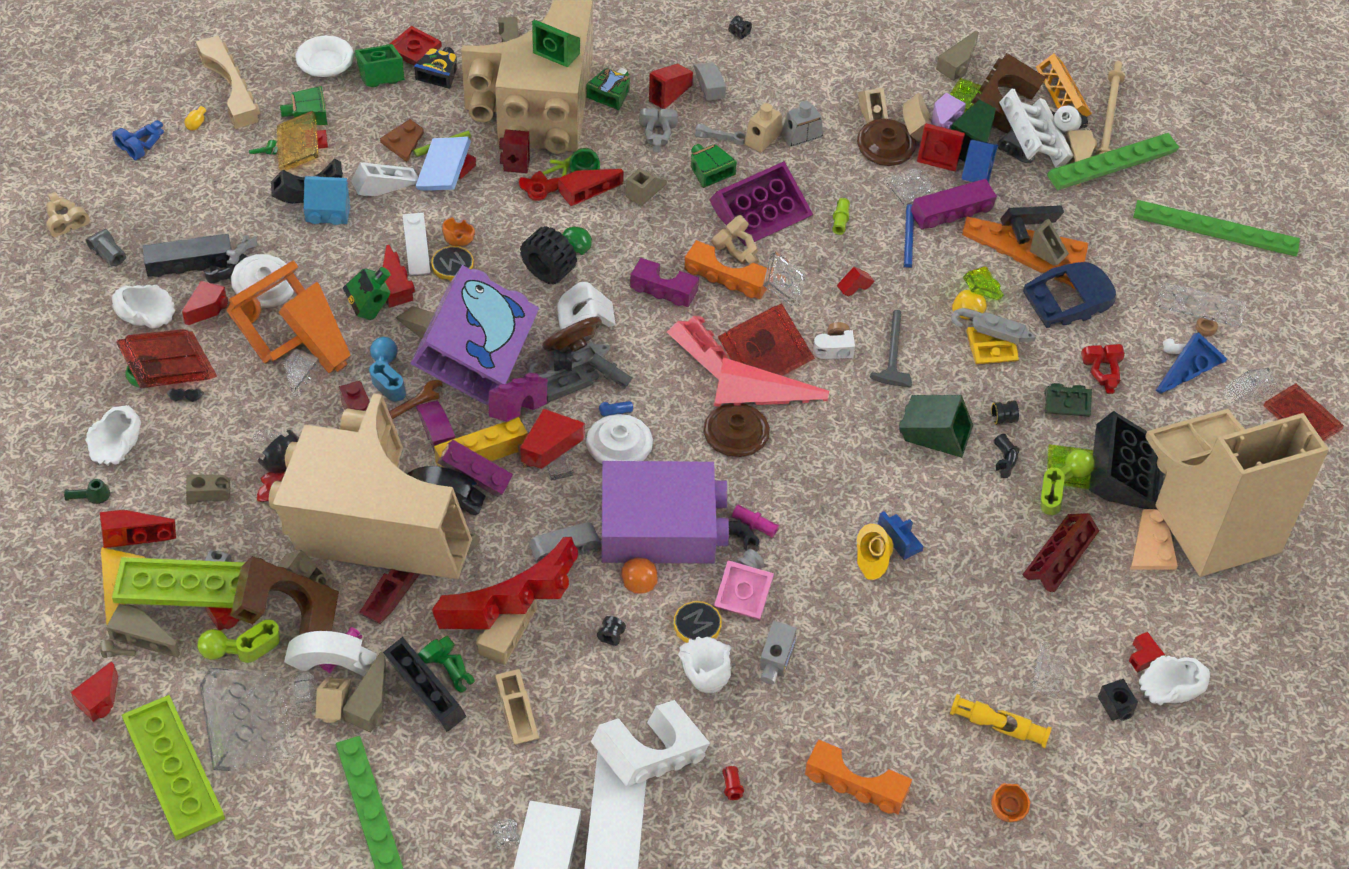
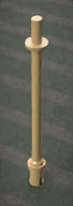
M1116 61L1114 70L1108 73L1111 89L1101 148L1096 151V155L1111 151L1109 145L1119 83L1124 82L1125 78L1124 72L1121 71V61Z

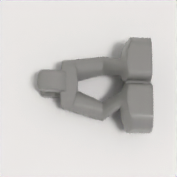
M652 108L640 110L639 123L642 127H646L644 133L648 144L653 145V152H661V145H666L672 134L670 128L677 126L678 112L676 110L661 109L660 112ZM661 126L664 133L662 135L653 134V127Z

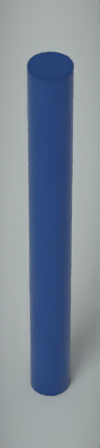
M912 204L906 206L904 267L912 268L914 216L911 212Z

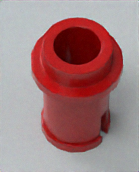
M728 766L722 770L726 786L724 793L732 801L741 799L744 793V787L740 784L739 771L736 766Z

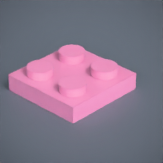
M728 560L714 607L761 620L774 573Z

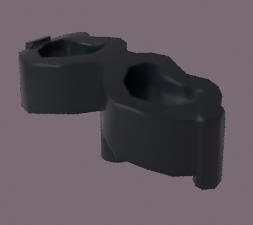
M171 388L167 395L175 402L181 400L184 396L189 401L194 402L204 395V391H201L199 388L195 390L187 389L186 391L182 388Z

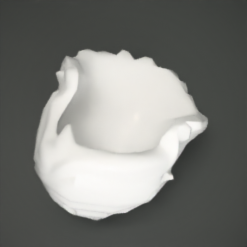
M158 285L122 286L112 295L113 308L116 314L123 321L137 326L146 325L152 329L159 328L163 324L167 325L168 322H171L172 315L175 313V304L172 302V297Z
M129 405L112 407L103 415L101 420L93 423L92 427L88 429L86 443L90 452L89 456L93 462H98L99 465L105 463L107 466L111 463L114 465L119 464L120 461L125 460V455L135 446L138 440L141 420Z
M696 637L695 640L690 639L689 643L679 647L680 652L678 656L682 661L684 672L696 689L700 692L711 694L719 692L727 684L732 668L729 658L730 645L723 644L711 637Z
M1161 656L1152 661L1145 674L1141 675L1139 679L1140 690L1144 692V698H1149L1151 703H1158L1160 706L1163 703L1187 702L1206 691L1210 680V671L1196 658L1184 657L1177 659L1171 656Z

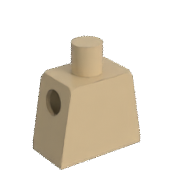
M762 104L760 110L749 120L745 145L760 153L781 135L783 129L782 114L773 109L771 104Z

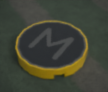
M449 246L438 250L433 255L431 262L434 274L440 279H449V281L453 280L462 265L469 269H473L474 266L472 254L459 246Z
M700 601L689 602L677 610L674 616V630L677 636L686 643H689L690 639L695 640L696 637L716 639L721 630V616L718 610L708 603Z

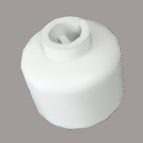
M1063 106L1056 111L1054 123L1062 133L1067 134L1068 131L1079 129L1081 116L1075 107Z

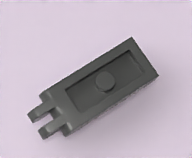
M579 365L572 368V371H563L546 378L548 379L547 401L551 402L592 385L594 380L599 378V373L591 365L586 367Z

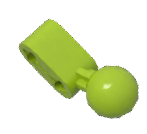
M1081 449L1071 451L1065 460L1064 467L1061 469L1050 468L1045 472L1040 504L1042 512L1047 515L1058 514L1062 505L1064 482L1072 477H1086L1093 471L1095 466L1094 459L1089 452ZM1052 480H1057L1054 486L1053 504H1048L1051 498Z
M263 620L241 634L237 640L228 639L220 630L209 629L200 635L197 649L204 658L209 660H218L228 653L237 654L242 662L251 663L279 644V626L273 620Z

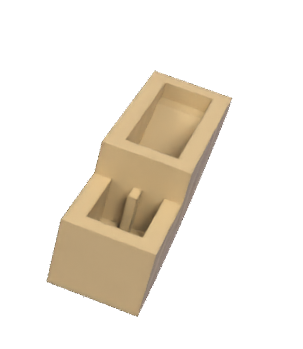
M917 93L903 104V116L910 136L919 142L922 139L925 124H931L932 118L922 95Z
M520 669L495 675L494 680L514 745L539 739Z

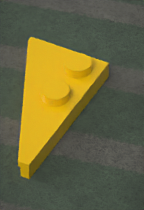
M104 547L101 548L106 625H108L120 604L113 603L112 595L121 557L145 558L144 556Z

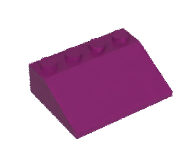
M785 161L718 190L709 199L716 214L726 226L735 217L742 215L749 224L744 232L752 235L754 242L813 215ZM737 236L743 245L746 246L745 240Z

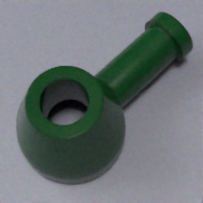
M93 479L89 482L87 489H65L64 497L65 501L87 498L93 504H100L108 500L110 489L101 479Z

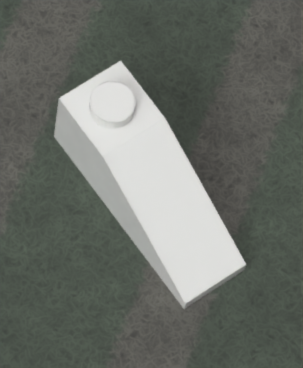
M360 162L351 182L358 195L378 196L414 185L418 181V176L413 168Z
M424 212L402 214L409 276L431 274Z

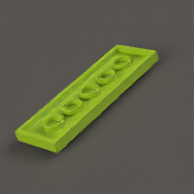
M121 557L112 600L113 603L232 608L241 566L245 562Z
M170 695L121 714L175 840L177 841L225 820L222 808Z

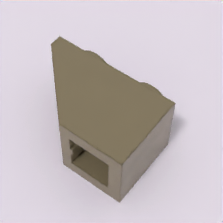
M638 168L626 179V197L643 206L667 184V180L651 171Z
M302 550L285 554L278 564V567H284L290 572L306 576L312 581L328 585L329 587L334 582Z

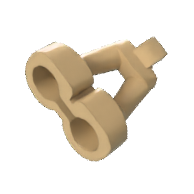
M56 192L48 194L50 202L46 204L47 215L50 218L47 221V228L53 237L70 232V228L75 230L89 224L90 219L84 208L75 207L74 202L64 197L59 198ZM61 209H68V213L64 215L56 213V211Z
M742 215L735 217L726 226V229H722L711 240V243L718 250L727 247L729 254L741 263L759 264L760 262L755 256L758 250L752 235L744 232L749 224ZM737 236L746 242L747 249L744 252L737 250L732 242Z

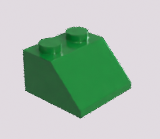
M535 19L532 21L533 53L569 67L580 54V38Z
M393 44L354 50L360 76L366 86L377 87L380 84H396L398 81L405 80L403 58Z

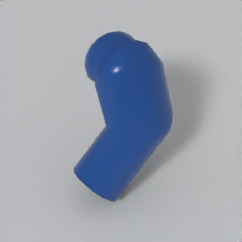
M631 401L614 404L603 402L599 405V411L603 417L629 413L633 411V404Z

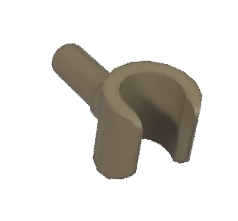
M103 640L100 643L101 655L104 658H107V652L108 657H114L115 655L135 656L136 650L114 648L112 640Z

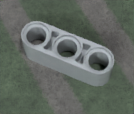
M588 522L538 535L529 542L536 563L549 554L563 537H572L574 545L578 549V556L586 554L587 551L593 549L597 551L601 547V542L593 524Z

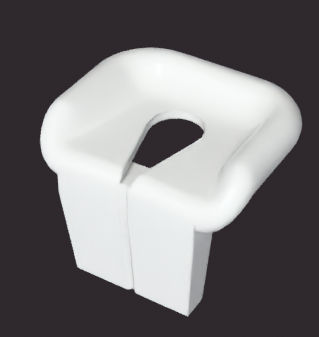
M588 282L577 283L566 291L558 302L557 311L560 330L595 316L600 317L602 324L608 327L616 325L612 301ZM586 301L587 304L574 315V308Z

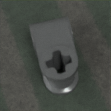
M1010 130L997 143L999 150L1007 152V155H1011L1023 163H1031L1035 160V155L1030 160L1027 159L1013 130Z

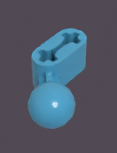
M383 336L374 340L370 346V355L376 362L370 366L369 372L374 387L389 400L397 402L403 400L406 396L403 378L389 366V363L396 358L398 348L391 338Z

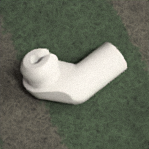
M1169 338L1163 341V350L1168 354H1180L1186 344H1175V341Z

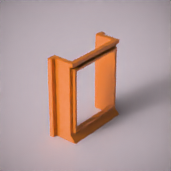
M294 260L229 299L231 305L226 311L264 363L270 360L272 362L303 342L296 336L271 352L240 307L287 280L297 295L305 290L294 275L298 268Z

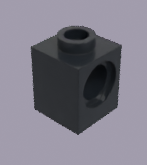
M1124 678L1103 685L1098 695V699L1112 721L1117 719L1125 721L1134 715L1138 701Z

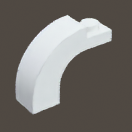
M314 631L301 634L289 641L284 663L301 671H308L319 664H335L365 676L375 661L377 654L362 647V640L338 632Z

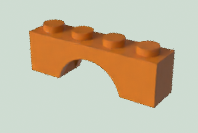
M698 240L694 242L685 256L684 269L690 274L700 275L709 282L725 285L729 290L740 291L749 298L761 299L771 284V269L756 263H751L743 268L724 266L715 256V247Z
M819 739L807 761L805 775L813 782L826 783L832 786L836 792H847L854 795L862 803L870 802L879 806L880 810L888 814L896 813L899 815L912 783L911 778L890 769L877 777L867 778L858 776L851 772L844 764L842 749Z

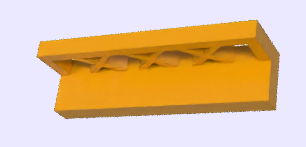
M1055 53L1036 66L1037 71L1046 77L1044 84L1058 109L1071 103L1074 104L1075 108L1082 115L1087 117L1092 114L1064 62ZM1052 64L1050 73H1044L1043 69ZM1053 78H1059L1057 86L1051 85ZM1060 90L1066 91L1064 99L1058 98Z

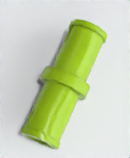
M840 198L837 201V207L833 213L834 225L832 231L837 235L844 234L846 222L849 220L850 214L848 210L850 201L846 198Z

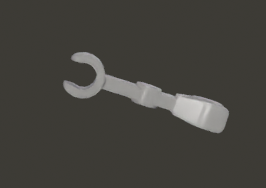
M698 124L695 137L731 140L737 145H743L745 133L741 131L734 134L726 133L722 130H712L704 124Z
M245 235L243 236L242 243L237 245L235 250L228 249L226 254L230 255V259L227 263L237 264L242 253H245L249 248L256 247L257 236L249 239V236Z

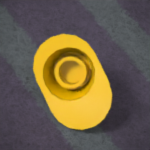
M872 523L863 526L857 536V564L865 578L869 580L878 579L885 574L894 547L891 537L884 528Z

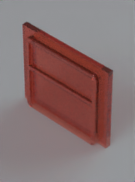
M782 303L718 336L731 360L781 376L815 359Z
M179 329L127 335L125 339H117L116 343L140 388L210 380L217 377L193 331Z

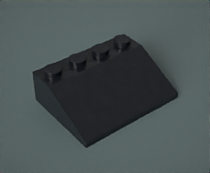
M1115 411L1096 424L1093 448L1095 466L1090 475L1089 491L1109 502L1142 509H1157L1155 504L1163 485L1164 473L1157 466L1158 456L1145 437L1147 431Z

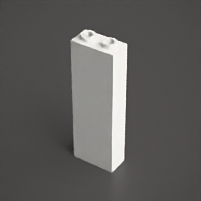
M599 752L597 753L585 869H638L647 780L641 784L635 783L626 787Z
M530 801L514 869H570L581 822V809Z

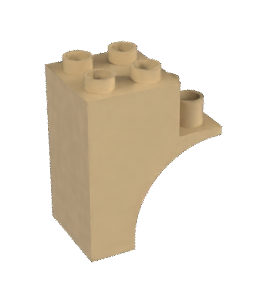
M552 0L548 14L541 21L580 38V54L569 67L534 54L532 30L518 38L498 44L462 45L465 109L469 110L470 117L478 122H487L492 118L493 112L497 113L498 145L500 137H504L505 129L529 131L530 148L547 149L556 154L578 150L586 102V84L589 82L593 57V0Z
M373 393L366 411L346 409L341 417L340 429L304 425L298 442H291L287 447L285 454L287 470L282 482L275 481L272 484L269 492V506L271 509L276 510L282 522V531L285 535H289L296 551L302 550L307 556L459 579L472 537L453 487L417 480L398 468L403 446L382 394Z
M1228 408L1147 431L1145 436L1158 456V468L1166 474L1155 506L1199 577L1282 553L1329 451L1304 413L1245 429Z

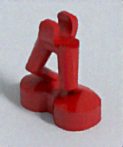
M1121 344L1105 345L1104 348L1102 345L1084 347L1081 351L1083 363L1085 365H1092L1090 373L1099 382V385L1105 387L1107 394H1114V388H1117L1121 381L1118 363L1125 356L1123 346ZM1100 364H1110L1111 374L1104 375L1100 372Z

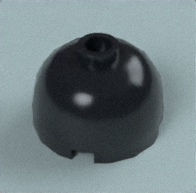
M292 430L286 431L289 434L286 437L281 434L262 452L265 455L263 460L259 457L258 463L268 472L281 474L287 470L285 465L287 447L291 442H298L299 437Z

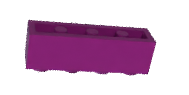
M982 179L915 198L911 212L921 230L934 228L937 225L952 223L963 217H971L979 212H989L994 207L997 195L988 181Z

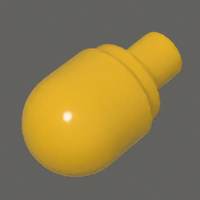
M200 106L197 110L191 111L184 120L185 127L188 130H197L204 122L203 115L206 109Z

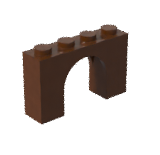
M1008 53L1005 54L1003 59L998 58L993 66L996 70L992 69L986 77L988 82L984 81L978 90L981 94L977 92L971 102L975 104L980 99L996 108L993 126L1006 134L1013 129L999 103L1003 97L998 87L1015 89L1017 93L1032 100L1046 79L1045 76Z
M252 556L241 566L231 611L232 617L253 625L264 615L269 591H280L289 595L300 609L301 624L298 636L314 631L332 632L339 591L330 588L328 585L312 581L306 576L290 572L284 567L268 563L262 558Z

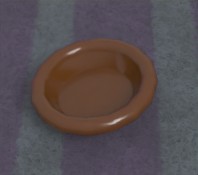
M883 118L872 120L865 124L858 132L857 144L860 152L868 160L878 165L894 166L910 159L915 152L916 140L910 136L904 124L896 120Z
M595 316L576 322L550 336L544 341L542 347L546 351L559 349L561 352H565L567 349H572V352H576L587 346L586 342L595 336L596 329L602 324V320L600 317Z
M734 403L721 405L711 411L704 421L703 429L707 443L715 451L732 457L753 455L761 450L768 441L770 432L767 419L761 412L749 405L741 404L740 406H734Z

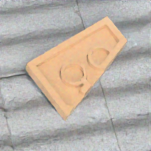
M1143 509L1130 570H1176L1178 565L1170 528L1157 509Z

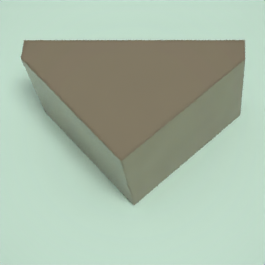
M1050 219L1045 220L1034 232L1030 252L1056 266L1069 253Z

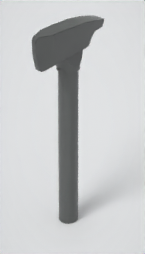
M894 310L888 367L881 373L872 372L870 378L884 384L910 388L912 386L910 374L897 371L901 311Z

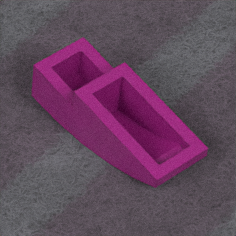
M438 400L416 405L433 451L434 446L455 439L451 424Z

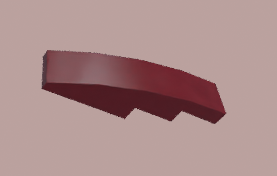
M391 569L388 574L384 573L360 610V615L381 624L396 608L420 574Z

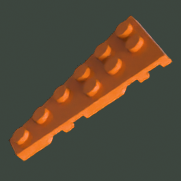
M967 216L962 235L982 245L990 246L996 249L997 252L1012 257L1013 260L1040 273H1045L1052 268L1067 264L1085 262L1089 244L1060 237L1069 254L1058 265L1054 266L1030 252L1035 231L1027 230L1030 240L1025 244H1018L1012 226H1002L1000 223ZM1067 274L1059 278L1054 277V280L1061 283L1064 282L1075 289Z

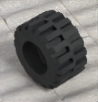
M548 226L538 228L520 246V256L526 268L535 277L547 284L554 285L559 283L577 265L574 247L562 233L554 228H549Z

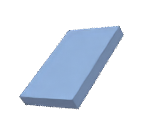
M469 137L433 138L416 183V188L422 191L454 190L471 143Z

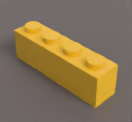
M517 417L508 422H502L453 440L489 461H494L520 452V447L526 439L528 432L520 418ZM450 441L434 446L435 462L438 467H443L437 462Z

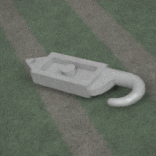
M961 308L955 310L951 315L952 322L959 327H962L963 324L957 320V317H968L973 319V327L977 332L1014 344L1032 342L1036 339V336L1026 329L1025 324L986 312L980 313L971 309Z
M590 342L584 348L572 352V368L579 365L588 366L595 353L604 357L610 350V345ZM553 356L549 362L550 371L538 375L542 378H548L566 370L554 371ZM537 361L530 364L528 373H535L534 368L538 365Z

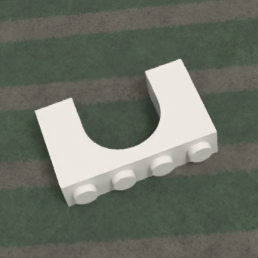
M675 700L657 705L647 722L666 747L664 750L652 749L638 742L619 718L599 725L591 743L626 787L635 783L641 784L654 776L660 777L674 769L679 770L690 763L696 764L705 757V751L710 742Z

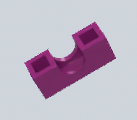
M640 258L630 274V288L639 293L651 294L657 299L671 301L677 306L689 307L698 292L699 277L679 271L675 278L663 279L660 277L659 263Z
M527 373L524 377L513 379L512 382L501 384L499 387L490 390L488 417L508 422L520 416L521 407L535 410L546 405L548 379L539 377L536 373Z
M455 440L447 444L437 462L445 468L458 471L478 483V487L496 497L503 495L513 476L512 473Z

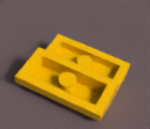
M974 327L967 328L966 333L976 365L1019 361L1016 344L977 332Z

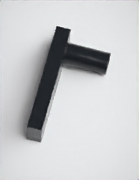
M1062 205L1013 207L1004 213L1000 221L1002 226H1012L1018 244H1025L1030 240L1025 225L1042 224L1047 219L1054 223L1064 213Z

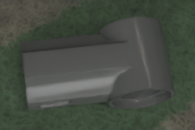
M103 229L86 238L89 249H93L96 252L95 255L99 254L110 266L116 267L126 259L125 252L115 243L107 229Z

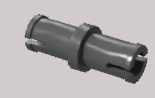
M595 353L589 362V365L603 373L606 379H612L624 389L633 378L617 368V364L610 363L598 355V353Z

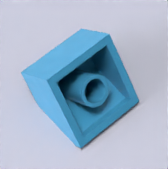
M305 176V221L312 224H347L350 212L347 178Z

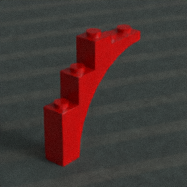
M563 537L557 546L542 560L513 578L477 591L441 595L432 609L438 628L490 629L499 614H526L534 599H561L569 586L567 574L578 558V549L574 545L572 537Z

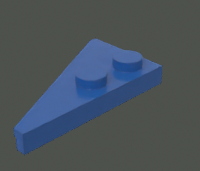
M1199 332L1194 333L1156 391L1161 394L1171 390L1177 385L1187 382L1201 373L1226 362L1228 359Z

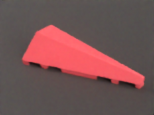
M693 316L688 322L677 321L667 333L719 380L723 357L729 358L721 345H718L712 336L714 334L712 331H707L702 325L705 322L704 318Z
M723 357L714 406L720 407L722 403H734V406H740L741 403L755 402V405L789 404L790 401L795 400L809 403L810 400L823 399L824 402L828 401L829 391Z

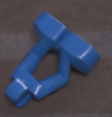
M156 120L151 125L148 124L134 133L119 128L112 132L113 140L120 149L126 150L128 155L136 161L145 155L144 148L150 150L160 138V135L164 133V130L161 129L163 123ZM149 135V138L147 139L146 143L139 140Z

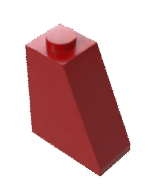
M677 63L650 72L649 102L662 109H666L693 85V71Z
M543 409L520 447L521 462L528 466L544 468L584 440L585 423Z

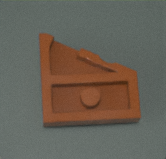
M409 119L382 136L380 143L407 162L412 151L415 150L418 140L424 134V129Z

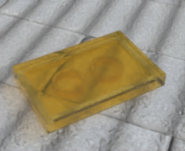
M313 111L277 125L278 163L281 171L289 170L318 158L316 115Z

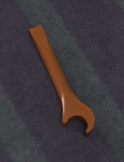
M440 380L427 382L415 397L390 410L391 418H396L416 405L439 399V393L433 390L437 387H443V382Z

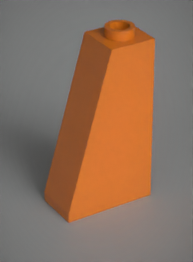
M316 282L284 304L279 314L328 373L334 370L339 372L348 365L346 361L351 354L321 286Z

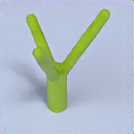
M571 156L564 161L550 159V163L558 165L542 173L546 175L562 168V176L567 175Z

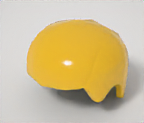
M963 290L958 293L952 303V310L954 312L957 309L966 308L984 313L987 309L986 299L976 290ZM959 316V317H961V318H963V319H966V320H969V319H970V318H968V317Z

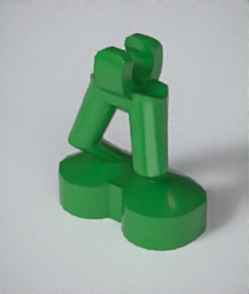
M449 636L431 641L418 653V656L425 664H443L456 690L459 692L466 691L467 688L462 684V680L465 679L471 685L475 682V679L470 673L466 672L461 654L448 655L455 646Z

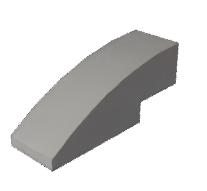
M713 62L693 64L705 99L725 98L726 85L718 67Z

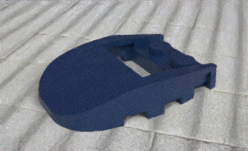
M1078 262L1052 268L1025 284L1023 289L1025 296L1046 328H1050L1051 324L1059 322L1062 325H1069L1075 320H1089L1091 315L1108 310L1116 300V289L1107 274L1098 266L1089 262ZM1067 274L1084 303L1062 312L1046 283L1054 277L1059 278Z

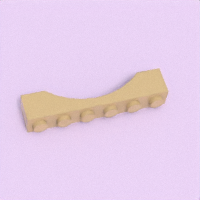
M218 35L196 41L198 55L204 67L221 74L232 87L231 95L227 101V108L235 129L257 123V115H260L257 103L253 104L252 93L247 91L244 78H240L241 74L238 66L234 67V59L232 54H228L226 43L222 42Z

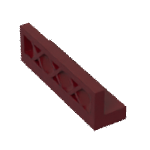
M1090 513L1067 514L1022 574L1024 578L1040 580L1047 591L1055 592L1099 533V529Z

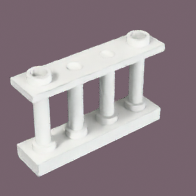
M1011 89L999 102L1027 159L1030 160L1037 152L1049 155L1055 168L1066 165L1074 157L1061 130L1056 127L1054 116L1044 99L1039 98L1031 106L1022 103L1015 89Z

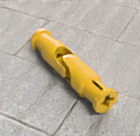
M956 694L950 715H960L980 726L992 724L994 725L992 728L995 731L1022 741L1027 739L1039 743L1042 748L1046 747L1052 727L1048 726L1045 728L1032 723V720L1008 711L997 710L998 713H996L988 704L979 701L972 702L961 698L960 694ZM960 706L971 709V711L960 708ZM1008 715L1017 721V728L1010 732L1002 730L1007 723Z

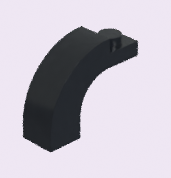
M334 158L319 174L313 177L342 178L341 161ZM282 170L271 181V196L290 204L304 203L305 177H299Z
M438 466L419 467L407 473V475L426 483L453 487L462 509L471 515L480 513L486 495L472 486L473 479L458 471Z

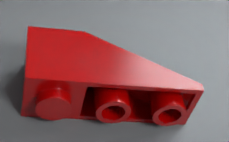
M386 245L383 267L391 274L385 281L390 290V296L386 303L391 308L413 301L415 287L412 280L408 281L405 267L400 266L398 253L396 251L393 252L390 245Z
M129 510L100 512L104 548L176 539L175 519Z

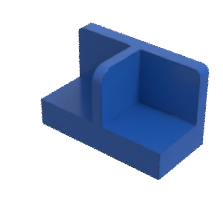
M971 140L962 180L975 182L986 179L989 183L998 144Z
M885 511L879 514L878 525L883 527L891 537L894 549L903 560L923 551L924 546L911 532L913 525L911 519L903 522L897 514L891 517Z

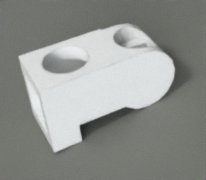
M853 330L844 331L843 335L837 336L819 334L814 339L813 354L818 358L854 357L855 342Z

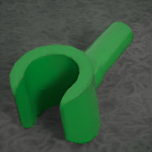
M269 140L266 147L251 149L249 154L266 153L271 155L272 153L274 155L279 148L275 147L277 141Z

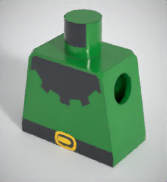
M380 267L377 272L364 268L342 288L356 316L373 320L390 296V290L385 281L391 274L386 268Z

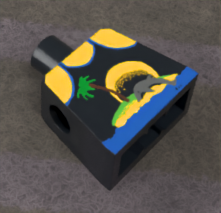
M445 47L443 51L430 49L414 66L415 80L450 89L457 71V56L454 54L453 49L450 47Z

